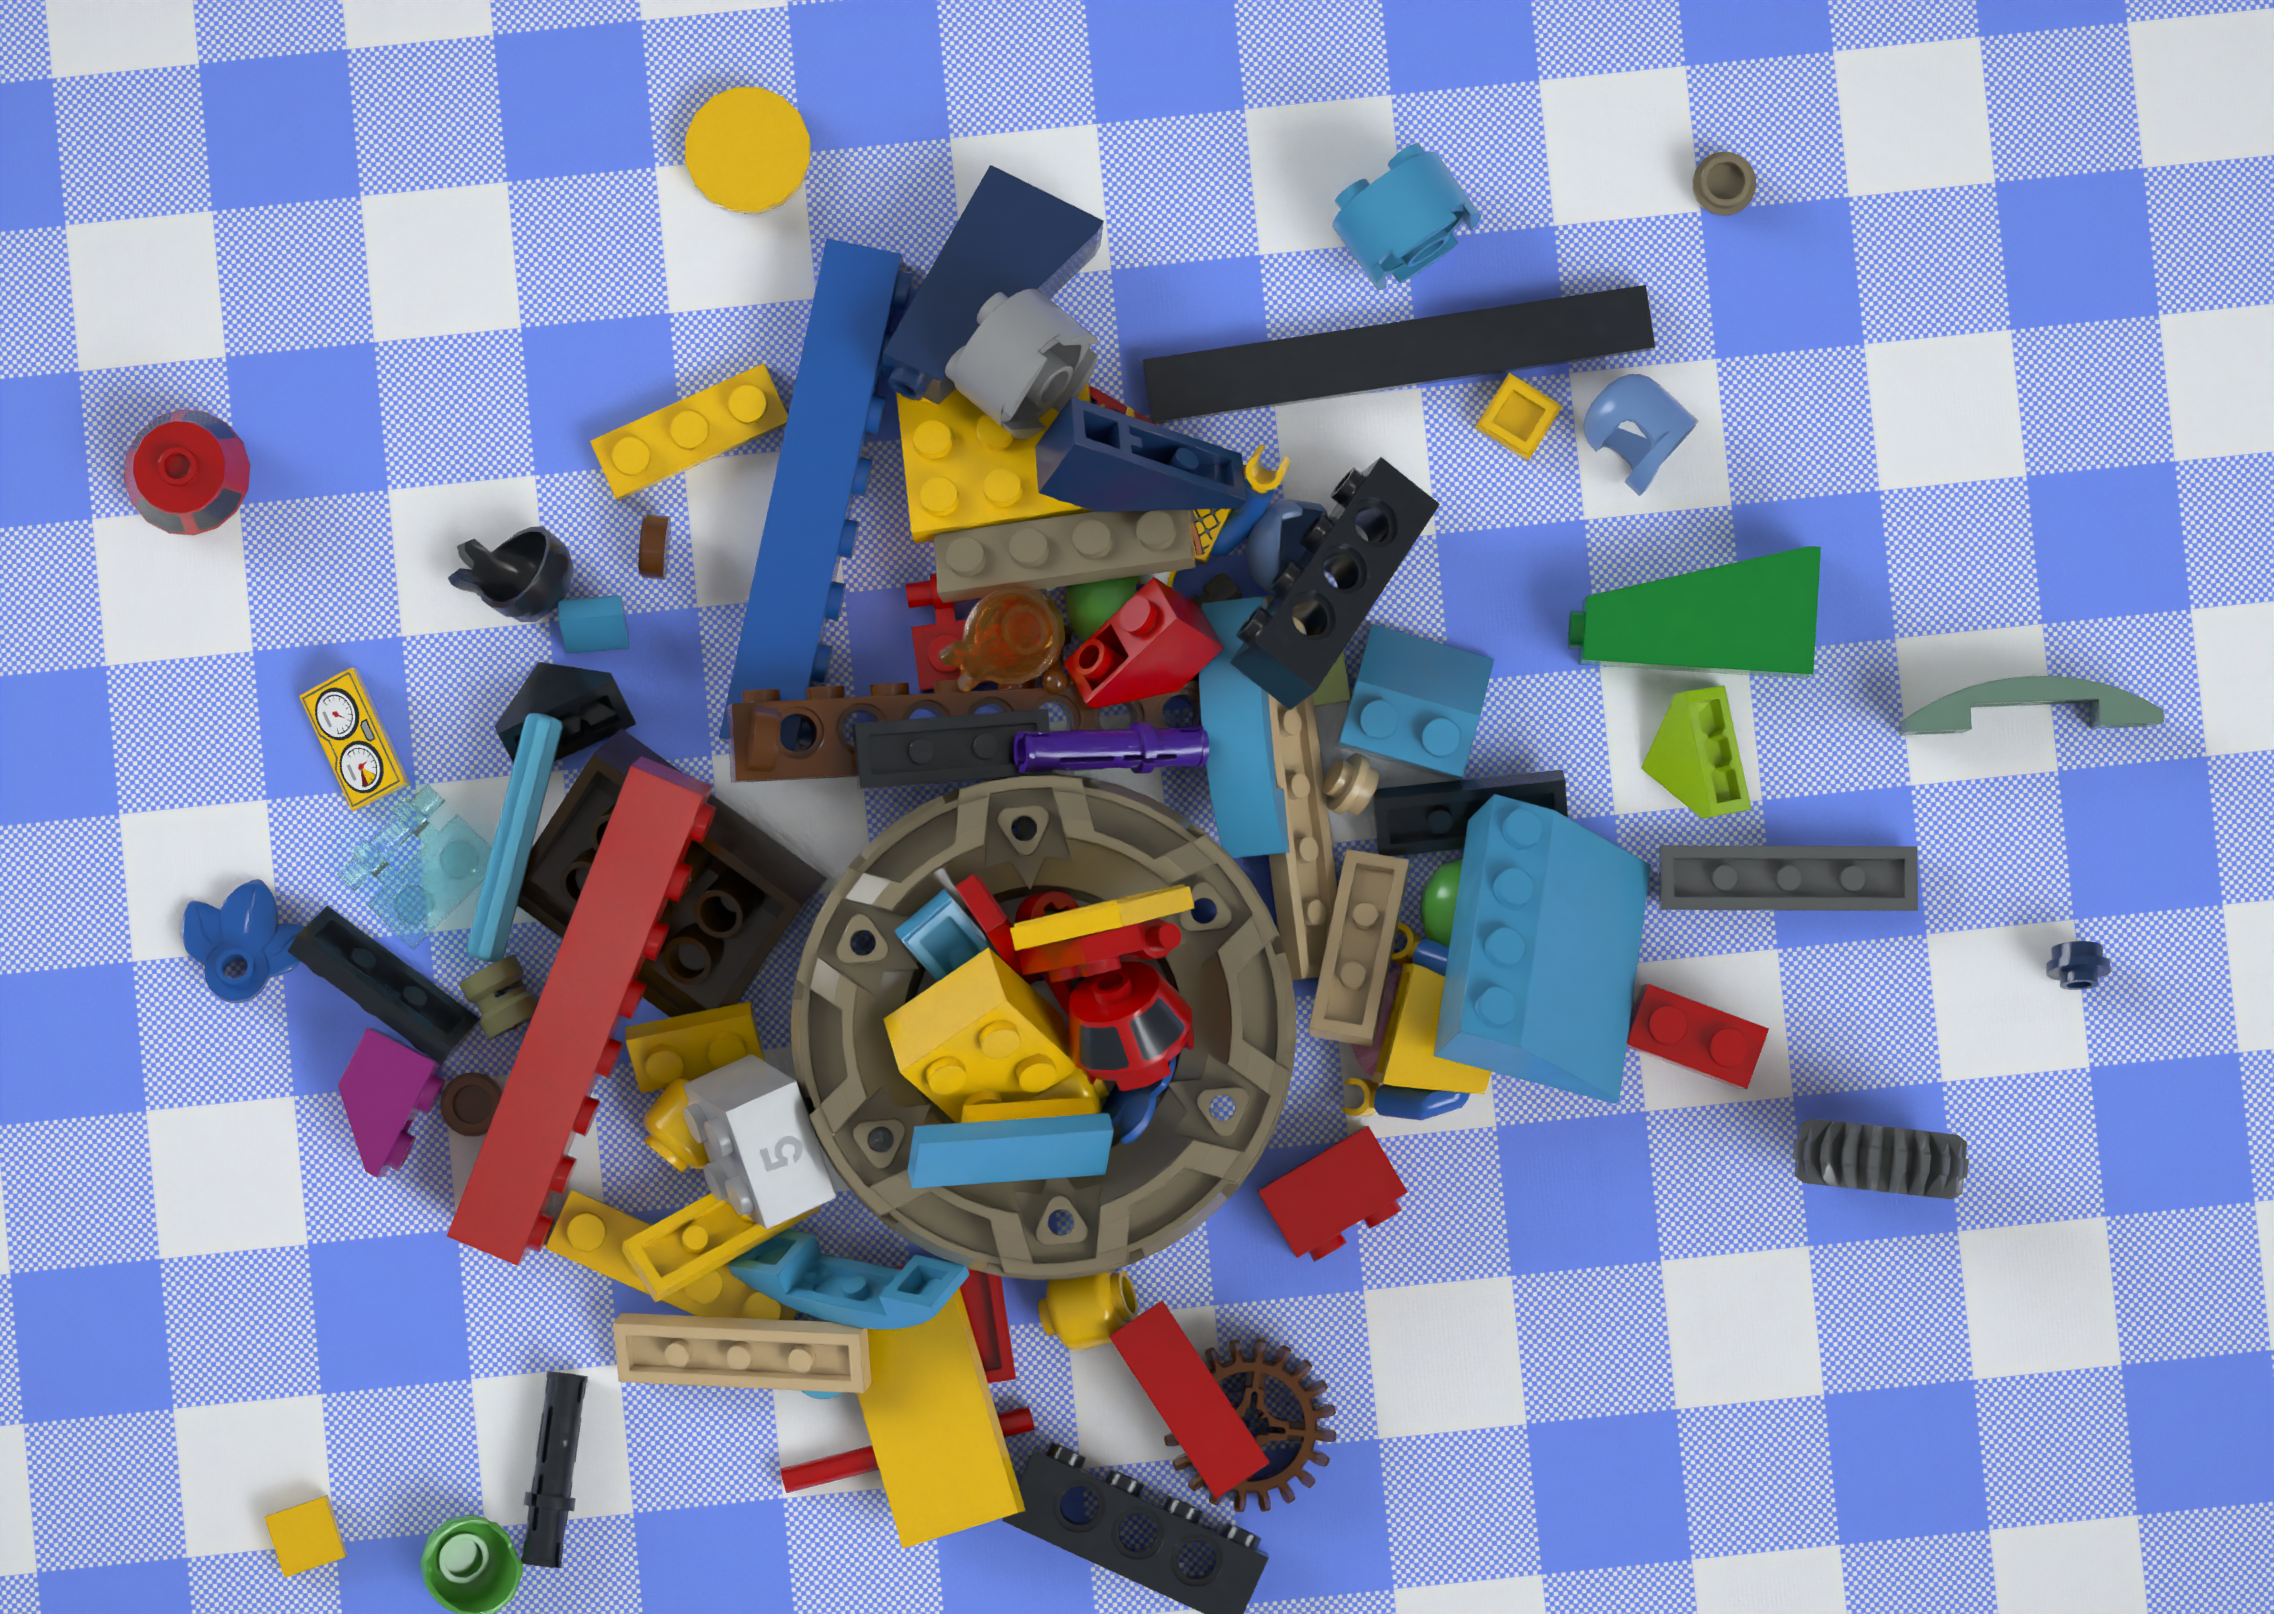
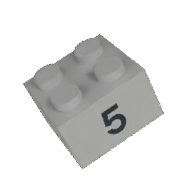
M750 1054L683 1084L690 1104L683 1108L684 1119L697 1143L703 1142L710 1163L703 1167L707 1184L718 1201H726L734 1207L740 1216L746 1215L765 1229H769L836 1198L797 1082Z

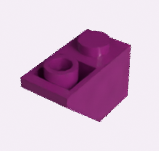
M376 1028L366 1029L338 1083V1088L365 1172L375 1177H385L389 1168L396 1171L402 1168L416 1140V1137L407 1132L419 1110L426 1114L431 1111L443 1089L445 1080L437 1076L442 1066L427 1054Z

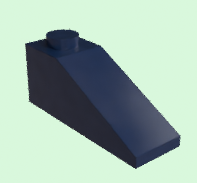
M1074 397L1068 400L1035 446L1038 493L1095 512L1240 509L1247 500L1241 453Z

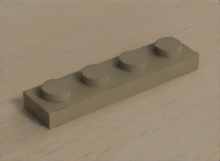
M1191 510L1089 512L934 534L937 591L943 603L1196 568Z

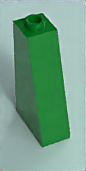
M1801 547L1586 596L1582 601L1581 611H1570L1568 649H1579L1578 665L1807 679L1814 674L1821 547Z

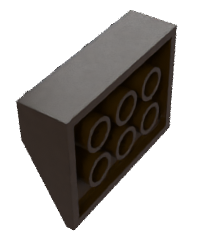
M622 728L593 753L532 847L517 906L562 939L630 766L642 756L681 772ZM711 793L707 804L716 807L711 825L702 843L694 840L691 841L683 863L693 866L686 888L679 902L668 899L660 922L670 925L666 939L655 961L645 958L637 978L638 981L646 984L643 998L670 1018L738 1004L827 880L825 876Z

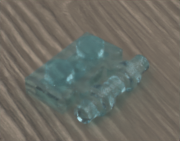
M428 783L410 801L404 797L391 810L395 816L370 841L363 838L351 850L354 857L337 873L353 891H356L371 875L375 876L384 885L366 905L411 950H415L484 881L492 846L459 814H456L440 831L430 822L428 818L445 800ZM414 834L425 846L398 871L388 861V858Z

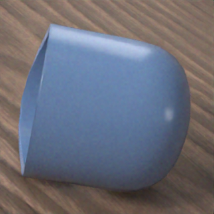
M1628 374L1611 382L1594 399L1585 415L1583 427L1587 442L1595 452L1603 447L1610 448L1630 465L1632 472L1626 478L1625 483L1637 495L1641 496L1652 483L1660 465L1683 442L1699 421L1650 377L1642 374ZM1625 421L1633 422L1646 438L1621 429L1618 426Z

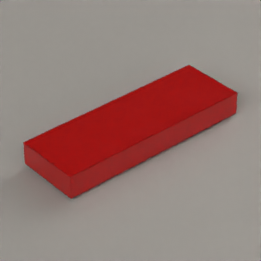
M1163 1300L1109 1335L1124 1361L1216 1499L1270 1463Z

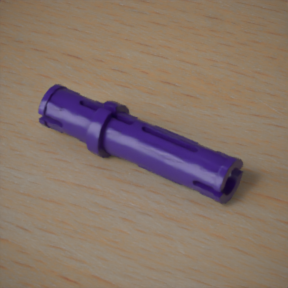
M1149 722L1132 723L1129 729L1019 731L1014 740V760L1016 767L1020 768V773L1045 770L1130 768L1135 774L1151 773L1155 767H1204L1209 757V738L1202 725L1178 728H1153Z

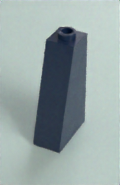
M990 165L883 352L882 377L888 379L889 385L906 398L919 401L924 397L939 405L956 389L954 382L945 374L946 365L960 348L967 345L972 335L980 326L977 323V315L984 303L996 293L1002 292L1010 298L1026 289H1037L1049 299L1053 297L1095 257L1101 246L1104 221Z

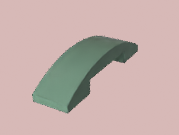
M2060 676L2014 677L1967 687L1930 703L1899 722V735L1965 733L1972 729L1971 708L2089 703L2090 729L2154 727L2164 723V710L2142 697L2104 683Z

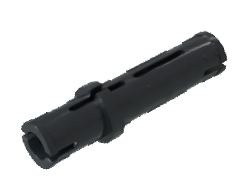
M547 1371L546 1394L541 1416L535 1472L531 1492H525L523 1504L529 1506L521 1561L527 1565L562 1568L563 1542L568 1512L574 1511L576 1498L571 1497L574 1463L576 1462L582 1419L581 1413L588 1376Z

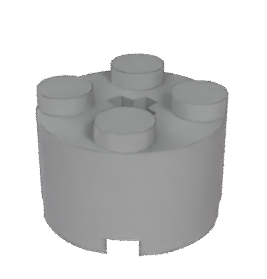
M1026 289L1010 298L999 292L990 297L980 309L977 315V323L980 326L972 335L967 345L960 348L950 358L946 365L945 374L954 382L956 389L1007 432L1017 439H1026L1046 428L1039 419L1052 407L1060 413L1071 397H1078L1091 377L1097 363L1098 355L1090 349V344L1099 343L1095 335L1039 290Z

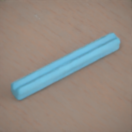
M529 713L525 717L466 949L470 956L482 961L497 962L504 958L563 729L562 722L545 714Z

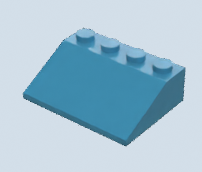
M1494 794L1468 820L1433 1056L1614 1104L1619 1101L1651 864L1555 810Z

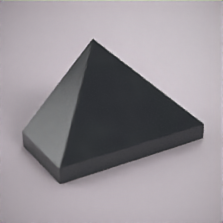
M538 662L496 723L495 729L514 764L525 717L529 713L545 714L560 720L563 729L555 762L614 735L620 728L623 730L636 725V722L611 673Z

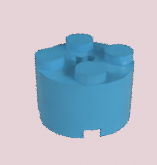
M1419 143L1412 144L1396 154L1388 163L1390 171L1373 183L1369 184L1366 179H1361L1347 187L1335 199V203L1340 208V211L1335 217L1332 227L1377 290L1387 289L1386 276L1393 274L1396 280L1401 283L1435 263L1458 244L1452 233L1463 222L1472 231L1481 219V214L1437 152H1425Z

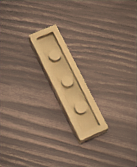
M620 1313L613 1322L619 1382L865 1393L872 1383L867 1328L820 1321Z

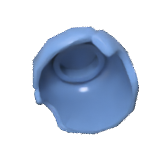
M1292 499L1274 502L1268 506L1265 514L1252 528L1245 546L1249 574L1266 592H1270L1268 587L1282 567L1291 559L1297 563L1306 551V548L1299 541L1309 526L1320 514L1324 513L1328 516L1326 508L1321 504Z

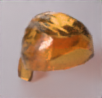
M1003 587L985 595L972 608L964 625L962 641H954L939 651V659L947 666L960 668L961 674L957 684L959 689L964 692L972 690L985 680L999 684L1024 683L1043 675L1057 662L1065 641L1063 616L1051 598L1033 587Z

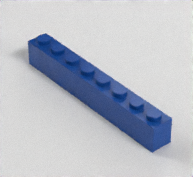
M826 238L719 738L723 742L729 743L727 706L731 703H742L741 691L780 689L781 701L806 700V688L813 687L814 681L826 682L833 646L822 644L827 619L839 620L846 590L845 583L836 582L841 557L852 559L859 530V521L849 519L854 495L865 497L872 470L873 459L863 457L867 433L879 434L885 410L886 397L876 395L882 371L883 352L893 336L889 331L894 309L906 310L912 284L913 273L903 271L904 260L900 253ZM795 715L784 718L781 722L780 742L782 745L793 752H799L801 744L810 745L812 729L809 723L802 717Z

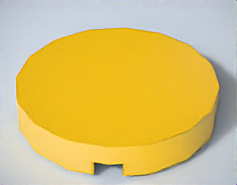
M735 87L711 97L695 113L685 136V162L696 188L713 205L735 213L762 214L784 205L802 187L810 166L811 139L801 114L784 97L761 87Z

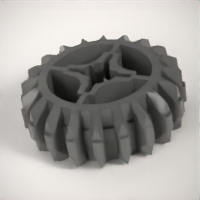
M1809 1119L1800 1124L1798 1140H1795L1793 1159H1796L1795 1176L1803 1183L1953 1199L1962 1194L1964 1178H1967L1969 1159H1966L1967 1142L1959 1135Z

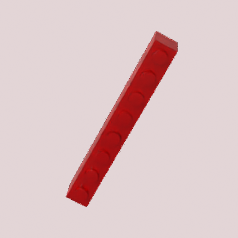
M642 756L630 766L447 1237L517 1266L529 1253L530 1249L537 1252L542 1250L555 1218L545 1213L552 1193L555 1191L563 1195L577 1163L576 1158L568 1155L576 1133L586 1137L600 1105L599 1100L591 1097L599 1075L606 1078L610 1077L621 1053L623 1042L613 1038L622 1016L630 1020L633 1019L645 992L646 984L637 980L645 958L653 961L657 959L666 939L670 925L660 922L667 901L671 899L679 902L690 878L693 866L683 863L692 840L699 843L703 842L713 820L716 807L707 804L713 785Z

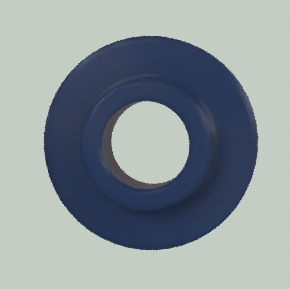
M2074 941L2055 945L2051 948L2052 960L2046 963V975L2051 979L2060 980V987L2068 990L2094 988L2099 985L2098 978L2106 976L2111 972L2110 960L2103 957V946L2100 943L2091 941Z

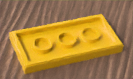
M958 1288L934 1318L924 1323L899 1329L867 1328L872 1383L865 1393H857L902 1549L1026 1511L960 1288Z

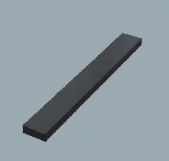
M1646 285L1144 359L1143 367L1151 420L1156 424L1652 351L1656 347Z

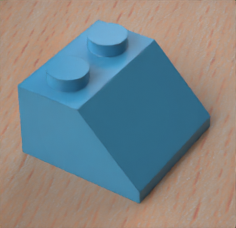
M1372 624L1337 747L1454 781L1461 780L1464 776L1480 720L1494 659Z

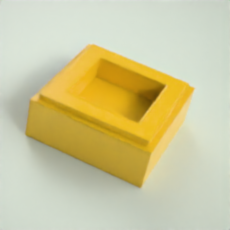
M1508 373L1474 429L1528 462L1563 406L1516 376Z
M328 1495L264 1517L284 1578L348 1556Z

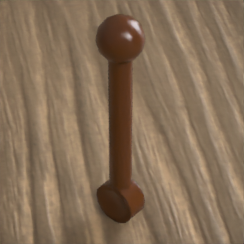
M1055 624L1046 629V642L1052 646L1050 669L1044 674L1042 684L1044 689L1051 694L1061 693L1065 690L1068 683L1062 668L1064 646L1071 643L1072 630L1066 625Z

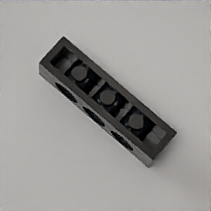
M1382 457L1377 459L1363 472L1353 467L1341 479L1330 496L1337 502V505L1329 517L1324 513L1320 514L1299 541L1306 548L1304 554L1297 563L1291 559L1282 567L1268 587V590L1275 596L1266 610L1261 606L1257 607L1236 634V637L1243 641V644L1230 663L1289 710L1317 691L1440 505ZM1355 525L1359 526L1365 532L1368 541H1366L1359 535ZM1324 571L1333 576L1338 588L1329 583ZM1292 617H1295L1303 624L1307 635L1296 628Z
M1051 1442L1047 1452L1034 1447L1018 1482L1026 1511L1002 1518L1003 1522L1203 1614H1244L1269 1559L1268 1553L1257 1549L1261 1542V1537L1228 1522L1223 1532L1199 1522L1203 1514L1202 1510L1168 1495L1164 1505L1140 1495L1145 1484L1116 1470L1109 1469L1106 1478L1098 1476L1082 1468L1086 1460L1085 1456L1055 1442ZM1073 1487L1088 1488L1098 1499V1510L1087 1521L1076 1522L1070 1520L1061 1509L1062 1496ZM1144 1514L1154 1521L1157 1527V1534L1154 1541L1147 1547L1140 1549L1131 1548L1122 1541L1119 1535V1527L1122 1521L1129 1515ZM1203 1541L1214 1550L1215 1562L1212 1568L1205 1574L1190 1575L1179 1566L1177 1561L1178 1553L1188 1542Z

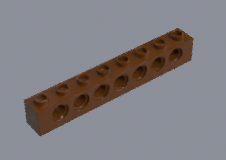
M1199 672L1179 691L1122 703L1130 715L1127 729H1129L1132 723L1149 722L1153 728H1169L1163 719V708L1171 697L1182 698L1190 705L1193 713L1190 727L1201 726ZM1066 675L1067 687L1059 694H1051L1044 688H1037L1035 676L998 678V690L973 691L972 680L935 681L934 693L909 695V683L870 685L869 697L845 698L844 686L806 688V700L781 701L780 689L741 691L742 703H731L727 706L731 783L856 777L854 747L846 741L843 734V724L846 718L854 712L864 713L873 722L909 719L910 715L917 709L928 710L936 717L972 715L981 706L992 707L998 712L1038 710L1044 703H1052L1064 711L1067 720L1066 731L1104 730L1099 721L1101 708L1093 709L1086 705L1070 675ZM754 706L778 708V712H781V722L784 718L791 715L802 717L809 723L812 729L811 743L802 752L790 751L779 741L776 767L771 773L747 771L749 732Z

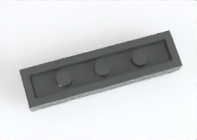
M1661 845L1659 846V910L1918 911L1917 846Z

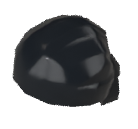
M543 526L529 527L514 534L492 552L476 539L458 545L459 557L471 569L459 568L448 577L451 585L460 590L476 593L483 602L505 617H513L520 622H537L552 610L558 608V601L565 599L573 577L574 567L570 552L560 539Z

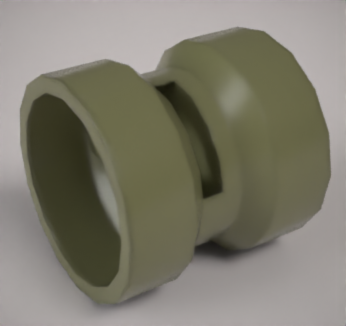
M515 954L485 967L459 983L467 1001L476 1003L482 1014L479 1024L488 1041L530 1021L539 1001L536 994L526 990L522 982L524 970ZM503 991L505 992L504 995H502V996L496 998L495 995H497V994H499V993H501V992H503Z

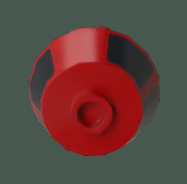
M177 410L156 417L137 433L126 454L124 482L131 504L148 523L169 534L194 536L218 528L237 512L248 491L250 462L243 441L228 423L204 411Z
M1129 961L1121 962L1122 968L1087 976L1076 986L1070 995L1068 1054L1076 1067L1082 1069L1090 1084L1093 1085L1096 1079L1116 1081L1119 1091L1146 1087L1171 1074L1168 1062L1178 1055L1182 1048L1192 1051L1194 1047L1193 1010L1185 998L1154 967L1143 962Z

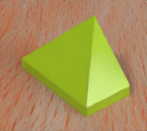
M1725 685L1675 694L1641 767L1644 772L1702 819L1752 810Z

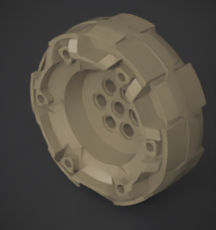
M1060 774L997 778L953 790L917 807L895 821L874 838L852 861L834 885L813 922L802 951L794 984L791 1008V1050L796 1082L820 1146L838 1175L855 1196L887 1226L911 1243L937 1257L956 1264L966 1265L968 1269L1002 1277L1031 1280L1070 1279L1101 1274L1131 1265L1166 1249L1190 1234L1216 1213L1237 1191L1252 1171L1275 1131L1288 1094L1294 1068L1297 1038L1296 1001L1293 982L1281 937L1262 898L1233 858L1204 830L1179 812L1147 795L1110 782ZM1029 817L1037 824V833L1031 840L1020 841L1013 836L1012 826L1018 818ZM973 874L975 877L979 876L1013 927L1017 909L1024 899L1033 894L1054 891L1068 894L1076 901L1079 907L1185 884V887L1190 886L1193 903L1199 899H1207L1215 905L1216 916L1211 922L1206 924L1195 921L1191 915V909L1155 918L1177 925L1181 931V942L1168 955L1162 958L1152 960L1139 958L1135 961L1154 967L1185 998L1193 1010L1194 1047L1192 1051L1182 1048L1181 1052L1176 1055L1173 1076L1167 1088L1156 1096L1155 1111L1144 1132L1134 1142L1129 1144L1121 1142V1123L1113 1126L1114 1131L1105 1175L911 1188L907 1171L914 1126L954 1124L956 1122L899 1072L883 1019L937 983L936 979L913 955L894 931L942 889L948 892L981 931L982 929L955 888L956 885ZM1054 910L1044 911L1046 916L1055 914ZM865 930L874 935L876 945L870 954L861 956L854 952L851 942L856 933ZM1083 976L1070 979L1074 989L1080 983ZM1035 981L1030 986L1062 1015L1068 1032L1069 1019L1046 981ZM1104 1080L1110 1094L1116 1085V1081ZM1218 1095L1230 1097L1235 1105L1234 1114L1231 1118L1224 1121L1215 1119L1209 1109L1210 1102ZM1108 1096L1105 1097V1098H1103V1099H1101V1102H1102V1105H1103V1106H1104V1104H1105V1102H1106ZM885 1127L892 1132L894 1143L889 1151L880 1153L871 1147L869 1137L874 1129ZM1059 1209L1068 1211L1074 1220L1072 1230L1064 1235L1052 1232L1048 1224L1051 1213Z

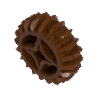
M1262 1338L1255 1339L1253 1357H1242V1346L1239 1339L1229 1341L1232 1360L1221 1363L1219 1354L1214 1347L1205 1350L1206 1359L1213 1367L1210 1372L1217 1383L1230 1375L1247 1372L1242 1398L1234 1406L1240 1418H1244L1246 1408H1250L1251 1394L1255 1391V1407L1262 1411L1258 1416L1259 1420L1267 1417L1269 1426L1284 1428L1281 1431L1267 1429L1266 1432H1256L1254 1439L1260 1448L1270 1441H1300L1292 1458L1280 1469L1261 1477L1253 1478V1475L1230 1489L1236 1491L1233 1500L1236 1512H1244L1246 1493H1257L1260 1510L1262 1512L1269 1511L1271 1509V1501L1267 1491L1277 1487L1282 1499L1286 1503L1293 1502L1295 1495L1287 1482L1296 1476L1304 1486L1311 1488L1316 1481L1312 1474L1305 1470L1303 1466L1308 1459L1323 1467H1326L1330 1461L1329 1456L1325 1453L1313 1449L1315 1441L1334 1442L1336 1440V1432L1334 1430L1317 1428V1419L1329 1418L1336 1414L1335 1406L1326 1403L1314 1406L1312 1398L1327 1390L1326 1382L1321 1379L1305 1387L1300 1380L1310 1372L1312 1364L1307 1359H1304L1296 1365L1292 1372L1284 1367L1291 1353V1349L1286 1345H1281L1277 1350L1274 1362L1264 1359L1267 1347L1265 1339ZM1266 1374L1279 1379L1293 1391L1302 1409L1303 1422L1274 1416L1266 1409L1264 1405ZM1172 1432L1164 1436L1166 1446L1174 1447L1180 1445ZM1186 1453L1177 1456L1172 1461L1176 1471L1183 1470L1193 1464ZM1198 1471L1188 1481V1487L1192 1491L1198 1490L1205 1483ZM1210 1492L1209 1502L1213 1505H1219L1224 1494L1216 1499L1213 1493Z

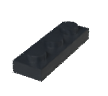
M1048 709L852 724L857 789L1053 774V770L1020 773V768L1016 767L1014 760V740L1019 731L1050 732Z
M1563 770L1376 789L1373 795V809L1378 854L1399 856L1464 849L1468 820L1494 794L1552 809L1568 818L1566 781Z
M326 906L298 933L288 949L290 954L307 965L313 973L326 979L357 1002L367 1013L376 1016L407 1039L417 1050L426 1053L441 1065L467 1040L480 1021L478 1016L329 906Z

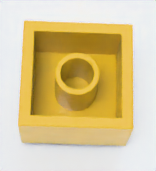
M989 947L883 1019L899 1072L956 1123H961L964 1105L1031 1101L1034 1097L1042 1094L1079 1069L1068 1054V1032L1062 1015Z

